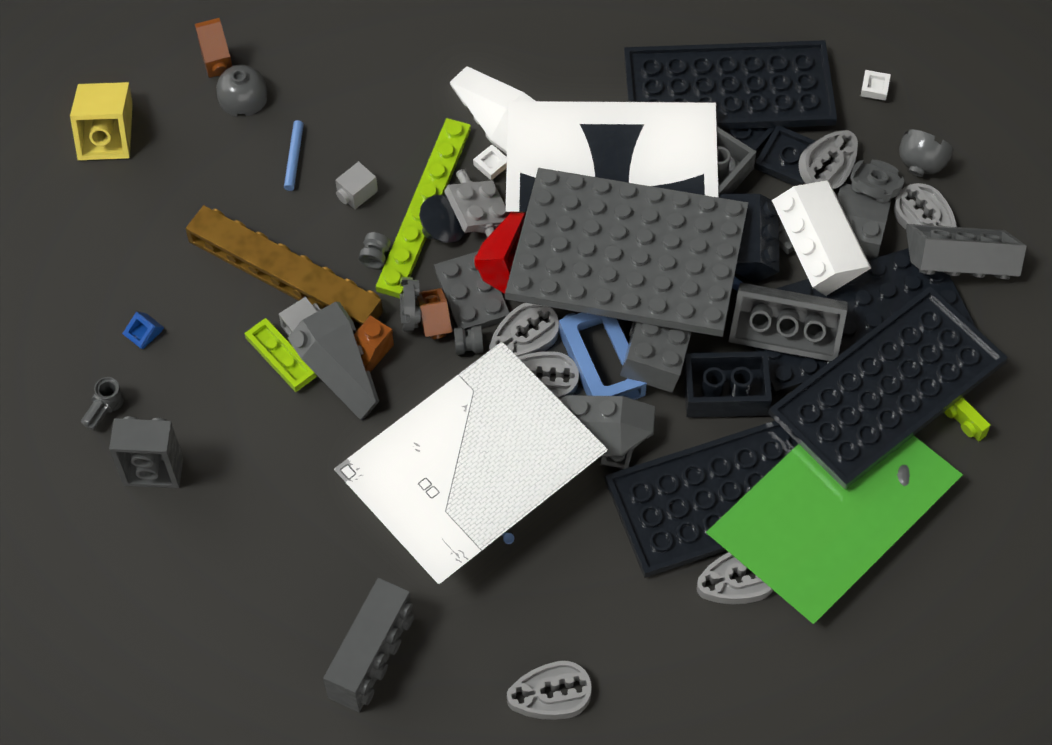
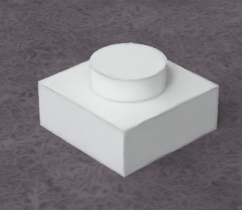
M865 70L860 96L886 101L891 74Z
M490 145L473 159V165L486 177L493 180L507 168V157L495 146Z

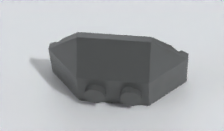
M567 395L559 399L608 449L602 456L622 457L646 438L648 439L654 435L655 406L624 396Z

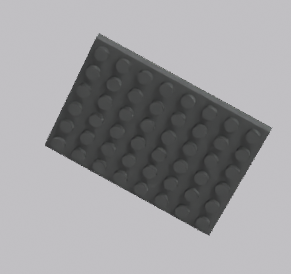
M538 168L507 283L505 299L723 337L748 202Z

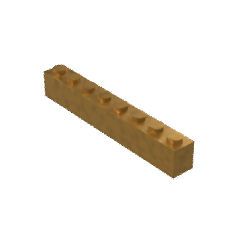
M203 205L185 228L190 243L298 301L306 297L311 304L316 303L320 309L334 302H340L352 319L356 331L370 315L378 320L383 313L382 301L375 292L361 289L352 280L343 279L335 275L331 269L314 264L305 255L299 256L291 252L286 245L274 243L261 232L255 233L238 220L233 221L225 217L218 209L212 210Z

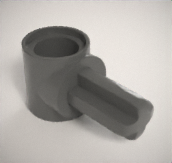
M112 377L101 378L95 384V393L91 398L93 404L81 420V423L90 430L96 429L107 412L111 413L118 410L123 405L124 397L119 383ZM109 392H114L111 396H104Z

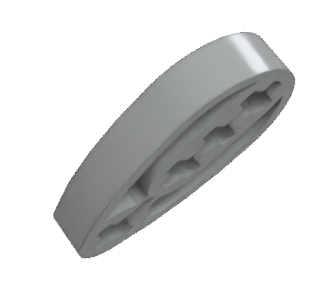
M849 130L836 131L825 135L808 146L802 152L799 159V172L803 181L809 184L828 180L833 190L840 187L850 175L856 160L858 140L855 134ZM844 140H845V141H846L845 148H843V149L840 150V147L843 145ZM831 156L833 158L831 164L827 165L824 168V172L820 173L816 179L814 177L815 171L823 166L822 163L826 162Z
M921 183L908 185L896 197L894 215L898 223L905 230L907 224L957 227L955 217L948 202L937 189L930 185ZM907 196H908L909 198H914V197H915V198H916V201H914L913 199L907 200ZM915 205H916L917 207H922V206H923V207H924V211H923L922 209H920V208L916 210V209H915ZM923 215H925V216H927V217H928V216H932L933 218H932V220H931L930 218L924 219V218H923Z
M523 303L511 311L499 324L493 334L489 349L491 350L503 342L517 357L529 353L544 352L553 346L558 338V316L551 307ZM539 317L543 319L549 318V322L541 321L539 323ZM529 325H538V330L533 328L529 330ZM518 332H521L523 334L528 332V337H518Z
M536 352L518 357L535 376H537V373H542L541 382L558 399L567 395H574L579 383V371L575 362L569 356L560 352ZM551 374H556L554 382L550 381ZM564 375H569V382H563Z
M729 552L711 563L697 581V592L700 597L723 604H747L760 601L768 597L773 592V589L756 575L755 579H751L749 575L744 576L748 568ZM733 573L743 576L741 583H737L736 579H732ZM710 580L711 584H716L713 591H710L709 587H704L706 581Z
M556 661L533 669L520 677L508 689L507 703L511 710L528 717L550 720L572 718L584 711L589 704L591 681L587 672L578 664L570 661ZM575 681H579L580 685H585L582 687V692L577 693L576 689L572 688ZM560 684H565L566 688H571L568 689L567 695H562L561 691H556L559 690ZM545 687H550L552 691H555L552 698H548L547 694H541L545 692ZM517 692H522L523 696H528L524 698V703H519L517 699H514Z

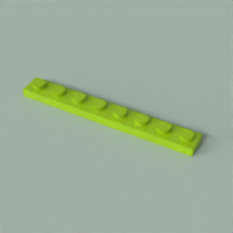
M446 118L378 279L376 292L400 299V294L403 293V286H400L401 277H411L426 240L422 233L423 226L419 217L420 207L427 198L433 195L445 194L444 191L451 180L471 131L470 124Z

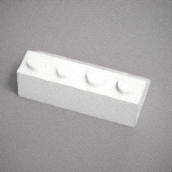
M828 180L793 186L772 200L814 289L827 296L871 269Z

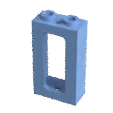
M581 312L578 314H568L559 320V335L569 357L578 368L579 379L587 396H624L635 400L646 395L647 383L628 378L625 381L604 386L579 334L580 330L603 323L623 366L629 344L616 318Z

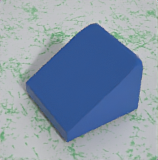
M136 312L122 334L139 348L144 349L162 332L164 327L148 314Z

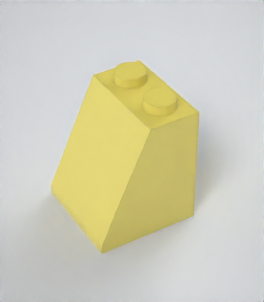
M129 82L78 84L70 114L77 159L129 158L132 124V98Z

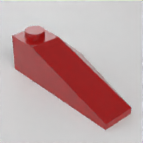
M511 212L482 243L474 258L475 268L479 271L482 280L504 294L526 212Z

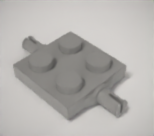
M461 169L456 173L461 184L447 185L444 192L464 233L481 232L485 233L488 238L509 215V212H506V206L493 180L473 182L470 180L467 171Z

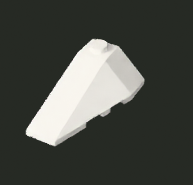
M466 66L450 81V85L462 103L469 108L476 123L480 124L488 140L507 154L508 101L535 100L518 89Z

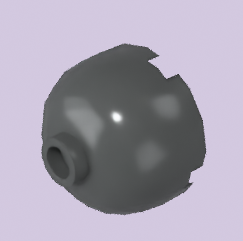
M235 65L226 69L219 77L216 85L220 107L232 116H237V114L251 116L260 111L266 104L268 93L266 82L260 72L250 66Z
M909 129L908 132L905 131L902 137L899 154L903 163L909 167V173L923 177L924 174L938 173L947 165L954 151L953 146L945 140L939 144L934 140L935 135Z

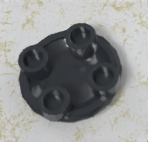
M433 195L422 203L419 217L423 226V235L428 239H435L444 243L460 241L465 233L447 196Z

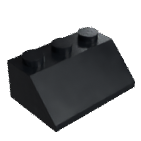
M762 194L719 195L718 198L748 202L735 273L754 283H758L778 273L779 215L772 200Z

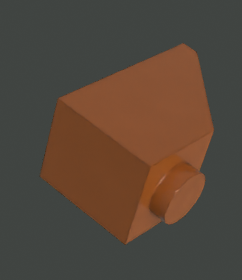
M220 18L195 24L201 54L209 78L221 76L226 69L232 67Z
M442 288L419 292L417 304L420 306L421 324L425 337L430 336L431 339H439L445 337L446 333H451L448 304Z
M370 315L354 334L357 346H361L364 353L361 355L365 370L371 372L394 345L392 329Z

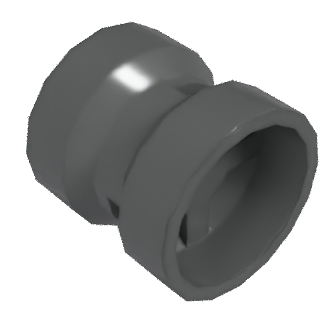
M367 233L363 242L365 247L361 249L358 260L368 268L380 269L384 266L386 260L384 254L389 251L391 241L380 233Z
M473 326L469 330H464L462 327L454 328L456 355L465 354L467 351L483 353L481 326Z

